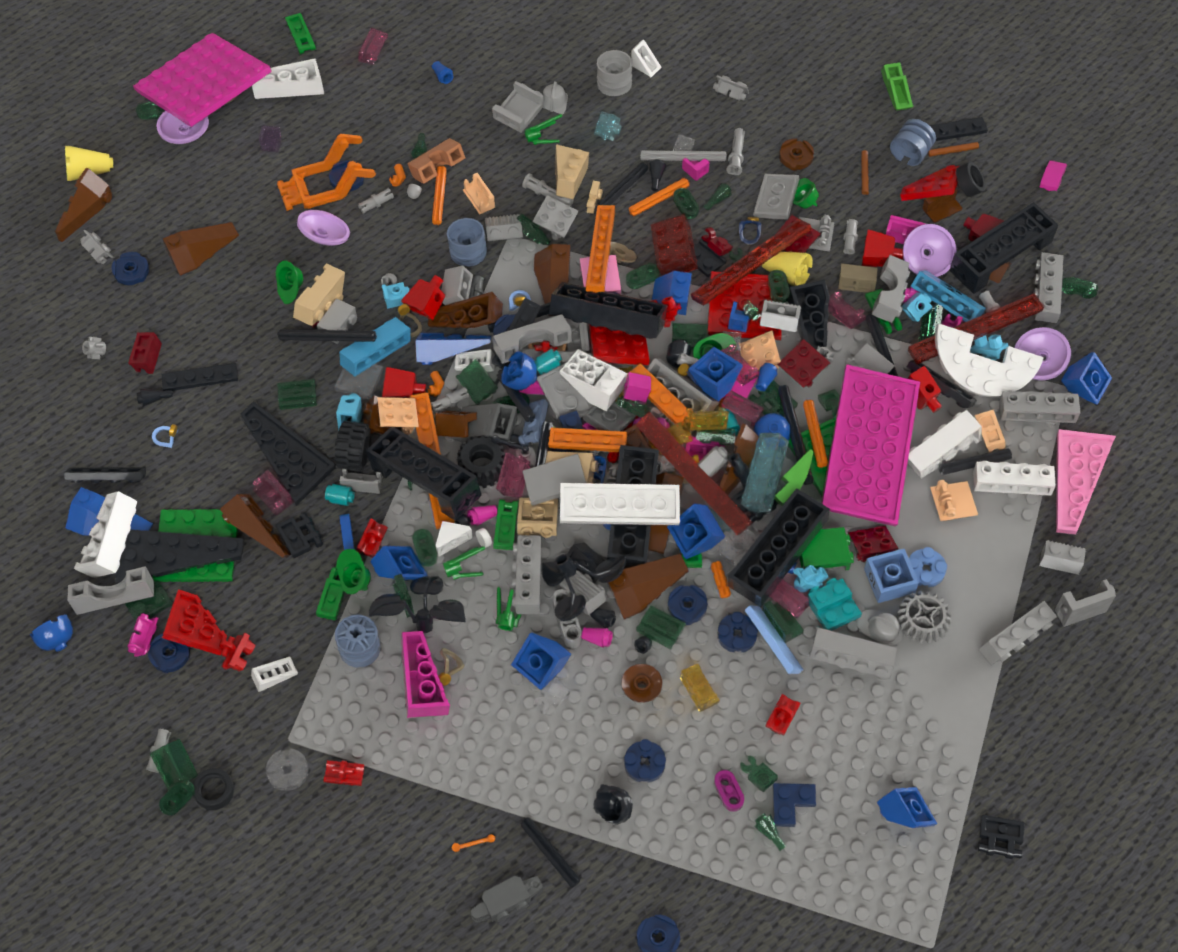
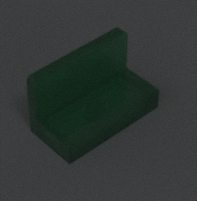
M771 600L764 603L762 611L785 643L803 634V628L782 600L774 605Z
M180 739L150 753L168 791L198 775Z

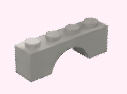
M889 255L882 267L880 279L887 284L890 291L880 292L874 302L872 315L891 323L895 317L900 316L903 308L900 305L904 301L905 295L903 293L907 288L908 283L906 281L910 275L908 270L909 262Z
M562 314L493 336L494 350L502 364L510 362L509 358L514 353L521 352L525 346L531 343L549 341L550 345L557 347L572 342L571 327Z
M146 566L126 571L125 578L120 583L112 586H98L89 581L68 585V602L76 615L154 596V580Z

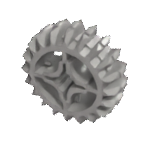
M920 590L917 595L912 593L910 597L906 596L903 602L900 603L897 612L898 621L901 624L900 630H906L905 637L912 635V641L918 638L920 644L923 643V640H926L928 644L931 643L932 639L937 642L940 637L943 638L946 632L949 631L952 623V618H950L952 613L948 610L949 604H943V598L938 600L937 593L930 596L929 591L925 595ZM914 608L915 615L913 618H910L909 611ZM938 616L940 624L935 627L934 619Z

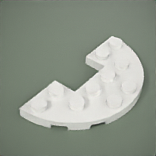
M938 324L936 327L935 347L938 351L939 362L942 368L955 381V384L975 395L999 397L1003 391H1017L1036 375L1044 358L1008 346L1006 347L1003 362L1000 363L969 353L974 337L973 334L942 324Z

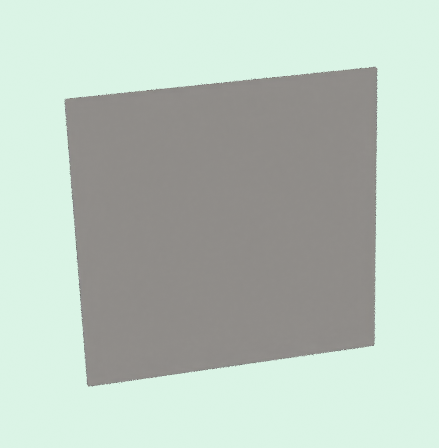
M522 238L506 240L483 293L493 292L503 303L502 316L516 314L520 308L519 306L516 310H509V297L514 291L523 290L530 295L531 301L539 305L544 304L538 280L534 273V256L537 252L548 247V245ZM570 252L569 284L583 286L580 258L589 256ZM617 264L621 295L651 301L655 279L661 276ZM691 284L686 315L677 314L675 321H671L670 327H663L657 338H646L650 358L649 365H643L646 369H648L654 358L668 363L666 360L668 345L674 340L681 339L686 341L691 347V357H693V349L697 342L710 337L707 335L710 289ZM518 294V295L514 296V298H513V304L515 305V302H514L515 298H517V297H525V296L522 295V294ZM547 314L535 318L533 323L549 319L554 316H548ZM566 319L567 323L573 322L571 319ZM828 322L827 347L830 352H834L833 365L829 364L827 369L822 370L812 380L814 383L811 387L808 388L806 386L803 388L779 367L777 376L767 387L766 391L762 392L756 389V380L745 403L738 407L726 401L728 406L726 409L734 413L740 428L742 423H744L752 430H754V425L758 419L766 414L776 413L785 418L778 389L781 385H787L801 433L809 429L803 407L805 400L814 401L819 424L835 418L844 375L842 369L846 365L845 361L848 358L852 359L866 343L877 351L871 333ZM587 323V332H588V341H589V353H592L591 343H590V335H589V325H590V324ZM487 325L467 329L464 338H466V335H489L492 339L488 344L465 352L491 349L494 355L496 354L493 344V333H490ZM798 329L796 332L782 330L781 340H775L780 360L802 341ZM733 337L737 347L733 359L742 364L743 361L738 344L752 338ZM884 337L899 377L908 379L911 370L906 366L911 360L917 359L977 400L973 407L962 408L956 404V400L951 397L947 398L940 393L937 400L942 405V408L937 412L933 413L928 406L922 410L916 407L910 449L922 444V441L927 436L934 435L941 425L950 423L959 412L963 413L967 410L975 418L976 414L994 410L1005 439V449L1009 448L1012 452L1011 459L1001 462H1008L1010 464L1027 463L1028 465L1046 464L1050 466L1060 422L1000 420L999 400L1001 396H979L959 387L942 368L939 362L938 351ZM455 359L445 379L442 391L437 400L445 397V394H451L465 387L467 392L463 394L469 393V398L456 403L452 408L448 407L442 411H461L462 407L485 404L500 403L515 406L500 381L496 387V393L491 394L489 392V387L494 385L497 379L496 375L499 370H502L501 368L495 366L494 371L491 372L456 371ZM607 363L627 374L638 366L634 364ZM1034 379L1021 389L1015 391L1038 393L1068 392L1067 388L1063 385ZM624 389L615 400L629 411H632L636 403L634 400L624 399ZM522 394L528 405L542 399L548 402L545 395ZM648 399L645 402L646 408L644 409L641 417H646L649 414L647 413L648 408L650 406H655ZM548 404L545 421L552 422L556 428H562L550 404ZM717 405L711 416L691 432L690 436L725 440V449L731 455L733 454L737 436L733 438L723 436L716 422V414L721 411L719 405ZM432 409L433 418H434V423H435V412H434L433 409ZM517 409L518 419L513 434L522 435L525 420ZM583 418L580 419L582 425H584V424L587 423L586 421L583 420ZM641 433L650 449L659 450V455H668L673 441L672 438L665 434ZM437 436L441 455L458 465V450H461L460 446L462 443L466 444V442L453 440V437ZM983 437L979 443L976 444L973 441L969 445L970 448L964 452L959 450L952 460H943L942 464L989 453ZM530 442L527 446L534 449L537 458L539 442ZM788 445L778 451L794 463L797 462ZM509 448V450H504L506 457L504 477H501L499 483L494 482L492 487L490 485H487V488L479 486L482 496L468 510H471L472 507L495 505L498 512L499 499L513 502V500L519 501V498H529L525 480L521 476L516 460L517 449ZM686 448L681 452L674 467L684 464ZM600 451L597 456H602L603 458H605L607 462V470H609V468H611L612 465H618V460L616 463H611L607 460V455L609 452ZM764 451L762 458L757 459L756 465L749 472L754 481L756 480L754 477L760 471L759 467L761 464H766L776 452ZM478 458L472 463L477 466H485L491 460ZM728 462L712 477L708 476L700 467H697V481L691 484H684L680 498V515L694 503L707 505L725 535V538L716 546L702 553V568H688L689 572L673 586H669L662 592L661 596L657 600L654 599L643 612L625 620L608 587V583H601L599 579L596 581V585L599 583L604 588L606 602L598 608L613 610L616 616L614 625L608 628L609 631L613 632L611 645L604 648L582 638L581 645L576 649H569L565 646L553 609V594L556 590L561 589L560 584L548 586L542 575V563L554 562L559 555L567 554L573 544L586 543L606 561L610 530L606 529L603 524L560 523V497L556 498L558 499L557 536L549 538L541 536L540 614H522L518 627H513L512 631H506L498 628V624H496L497 587L501 588L502 614L506 610L509 592L512 589V577H516V572H513V560H517V555L513 554V550L494 549L497 516L478 526L470 524L472 539L438 557L436 542L440 529L435 527L429 493L402 477L382 523L388 529L377 553L383 546L412 547L427 575L430 577L439 576L444 584L443 590L439 594L427 595V609L430 611L433 605H438L440 601L450 599L460 601L464 606L466 622L444 621L433 618L432 631L423 633L438 675L444 672L445 660L440 654L442 648L455 653L464 664L462 670L451 675L450 683L443 686L446 699H448L450 704L449 714L407 718L401 637L402 632L417 631L416 623L412 622V618L406 608L398 615L369 617V609L372 602L379 596L397 594L400 596V600L407 602L416 616L418 610L424 609V594H414L411 591L410 584L413 580L379 577L370 562L372 558L368 556L364 564L371 573L368 590H361L351 594L339 623L348 616L359 614L367 616L374 621L381 643L379 656L372 664L366 667L356 668L347 665L338 652L334 632L288 737L291 743L353 763L364 764L365 767L523 818L529 817L533 821L926 948L931 949L934 947L1002 666L1000 660L991 666L979 649L1012 624L1043 495L974 491V468L941 475L939 468L921 479L907 463L899 520L896 527L829 511V519L821 529L845 527V532L848 534V532L886 525L898 546V550L905 549L908 558L913 552L930 547L938 552L947 564L944 579L940 584L934 587L918 585L914 594L917 595L920 590L923 595L927 591H929L930 596L937 593L938 600L943 598V604H949L948 610L952 613L950 617L952 618V623L949 631L946 632L943 638L940 637L937 642L932 639L931 643L928 644L926 640H923V643L920 644L918 638L912 641V635L905 637L906 630H903L901 641L897 645L891 646L897 648L894 668L890 679L810 658L817 627L822 629L823 627L806 602L811 589L805 593L795 590L794 580L798 576L796 574L787 573L760 608L804 669L799 674H788L759 630L755 645L746 652H729L720 645L717 634L720 621L734 612H741L747 615L745 609L749 605H758L731 588L730 597L722 599L713 576L711 563L716 561L722 563V569L728 582V575L782 507L780 504L777 505L774 511L763 515V519L759 522L755 521L753 524H749L747 518L751 513L748 511L742 515L730 503V498L744 489L741 482L719 506L715 505L720 483L724 473H727ZM694 467L678 469L676 475L682 476L684 479L694 477ZM595 479V484L601 483L600 480ZM939 480H945L948 484L968 481L978 515L940 521L930 487L937 486ZM813 483L811 485H802L800 491L818 502H822V497ZM772 490V494L768 497L772 500L777 493ZM760 502L756 507L760 509L764 506V503ZM516 523V531H515L514 543H517V538H518V535H517V523ZM485 528L490 534L491 546L459 562L462 571H459V573L483 572V576L464 577L455 580L453 576L447 577L443 562L454 559L475 547H482L477 540L476 531ZM671 533L664 554L648 551L647 563L681 554ZM850 538V546L848 547L849 552H853L854 563H851L850 569L846 571L844 566L824 568L829 578L822 582L823 585L826 586V583L833 578L837 580L843 578L851 590L852 599L861 613L868 609H875L883 613H890L898 619L899 605L906 596L877 603L864 571L866 561H857L856 553L858 552ZM798 558V560L796 561L797 564H796L795 569H796L797 567H798V568H801L800 560H799V558ZM923 565V570L931 571L929 565ZM681 585H695L702 589L707 597L708 605L705 616L700 621L689 626L676 621L670 615L667 608L670 593ZM691 601L683 602L684 607H692ZM511 604L510 611L513 612L514 616L516 617V609L515 607H512ZM914 608L909 611L910 618H913L915 615ZM584 612L577 616L581 635L584 627L604 628ZM938 616L935 617L934 625L936 627L940 624ZM857 619L833 630L841 634L876 642L860 632L857 627ZM734 630L733 635L742 636L741 630ZM530 633L557 641L571 653L563 669L542 690L537 688L511 665ZM569 635L568 637L571 638V639H574V638H576L577 636H576V635ZM641 636H647L652 641L651 649L645 654L639 653L634 646L635 640ZM447 655L449 671L458 667V664L451 656ZM647 664L658 670L663 684L660 694L654 700L640 703L629 699L622 689V677L631 666ZM644 684L638 685L639 688L646 687ZM782 694L791 700L801 703L784 736L765 727ZM643 739H648L659 745L666 757L662 776L656 781L649 783L648 781L637 782L627 774L624 763L627 749L632 744ZM641 758L640 764L650 765L649 759ZM721 770H728L734 774L744 795L743 807L738 811L732 812L724 807L714 786L715 775ZM723 780L721 784L728 785V782ZM773 783L815 784L816 807H795V827H774ZM601 784L619 787L629 793V796L632 798L633 809L631 817L625 823L614 825L606 822L593 809V803L597 795L596 792ZM917 787L937 825L910 828L887 821L880 813L877 801L895 788ZM735 799L729 800L731 804L737 803Z

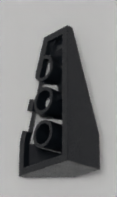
M825 280L790 287L786 293L789 305L801 306L797 326L801 340H806L816 350L818 346L827 347L830 296Z

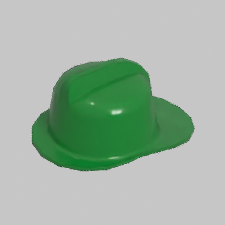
M800 179L793 204L803 209H807L812 205L817 207L816 201L819 193L815 188V184L809 179Z
M282 261L276 268L277 291L283 303L290 304L295 300L304 279L302 271L289 261Z
M725 333L712 335L697 342L693 349V357L700 359L715 347L733 358L737 349L736 342L733 337Z
M344 550L339 555L336 565L343 590L347 594L368 590L371 580L369 569L364 566L362 558L356 550Z

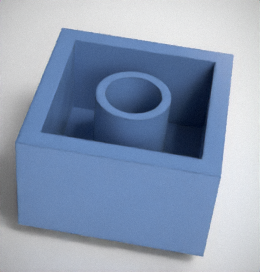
M905 549L870 557L866 560L864 571L877 603L916 592L919 582Z

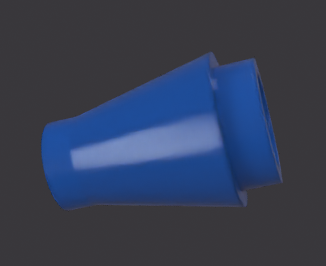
M439 61L433 63L432 69L439 82L444 84L450 83L454 77L453 71Z
M764 363L760 367L758 380L755 385L756 389L762 392L766 391L767 387L777 376L778 369L775 365Z

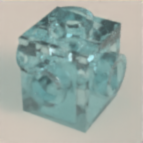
M601 111L594 134L613 141L615 135H619L622 126L619 125L621 118Z

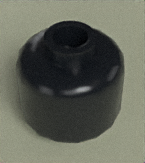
M681 339L671 342L667 349V362L673 367L679 368L680 364H677L680 353L691 356L690 345Z

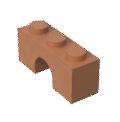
M449 138L409 162L408 166L412 176L424 184L437 176L435 169L438 166L449 165L452 167L465 159V155L460 143Z

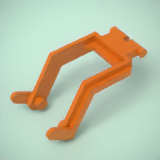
M339 134L324 161L292 169L293 176L288 182L278 181L277 185L281 196H283L282 199L286 210H291L294 205L303 203L304 209H309L341 200L347 196L357 177L373 178L376 175L373 169H363L361 164L351 161L347 164L345 172L333 190L310 196L304 182L306 176L331 170L333 165L339 162L349 144L362 143L361 136Z

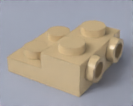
M519 498L517 535H541L544 538L557 536L558 499H552L532 506L530 498Z

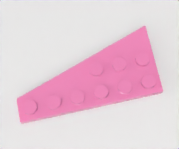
M1058 430L1056 479L1057 533L1076 535L1116 436Z

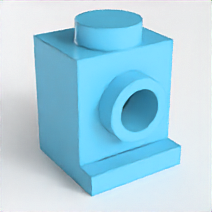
M403 282L389 286L382 285L387 309L403 305L401 300L409 292V287H404Z
M916 292L901 307H903L902 310L912 321L918 322L932 308L930 304L932 300L927 294L924 293L922 295V293ZM921 303L923 306L919 309L918 305Z

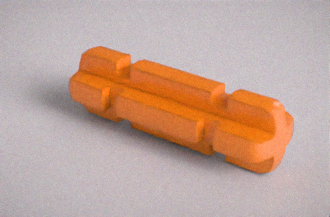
M720 561L712 562L711 569L719 589V595L722 599L728 598L731 591L728 587L725 572L722 569V563Z

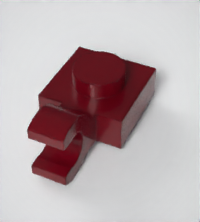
M713 228L705 229L709 236L706 234L701 238L708 242L707 246L716 254L722 256L732 250L733 246L721 236L716 237V232Z

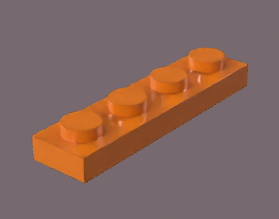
M641 363L630 371L631 373L651 377V391L648 399L677 427H680L692 417V412Z
M550 428L548 446L554 449L619 452L620 445L626 446L627 432Z

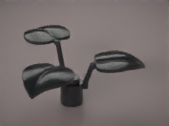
M568 554L559 555L554 562H543L542 575L545 583L548 586H556L565 578L571 592V597L562 599L556 605L555 616L560 621H568L577 617L585 608V597L583 595H575L569 579L576 574V567L594 578L598 577L601 583H608L617 579L623 572L627 560L626 555L611 558L600 563L595 569L596 573L583 567L578 561L573 562Z
M423 576L411 582L410 589L414 594H424V609L418 610L416 616L407 602L400 600V596L397 594L379 596L372 602L369 609V617L398 615L406 608L412 618V622L416 623L417 631H423V633L432 631L433 618L444 621L466 622L464 606L460 601L452 599L443 600L438 605H433L430 611L427 609V595H437L443 590V580L439 576Z

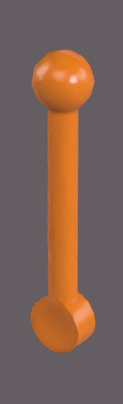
M490 834L487 838L460 845L454 843L452 850L458 852L465 847L485 842L492 843L495 841V836Z

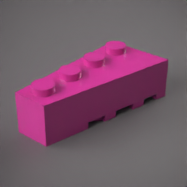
M423 631L402 632L401 649L407 718L448 715L450 704L448 699H446L443 685L438 677L437 669L431 658Z

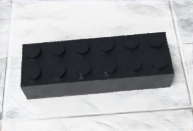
M561 282L551 295L549 315L555 317L562 314L564 318L571 319L575 323H589L593 327L602 326L607 327L611 331L620 330L629 335L638 334L647 339H653L658 337L665 326L668 305L606 291L597 293L587 292L586 287Z
M620 445L615 484L655 485L659 450ZM611 524L607 560L626 555L625 566L634 567L647 563L651 525Z
M796 488L728 575V587L759 607H762L828 521L830 508Z

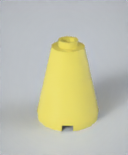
M65 146L67 181L79 179L85 168H89L96 175L110 172V168H113V158H109V154Z
M767 251L762 254L760 263L762 268L775 276H784L783 281L791 286L805 284L810 276L807 272L809 267L812 268V256L807 253Z

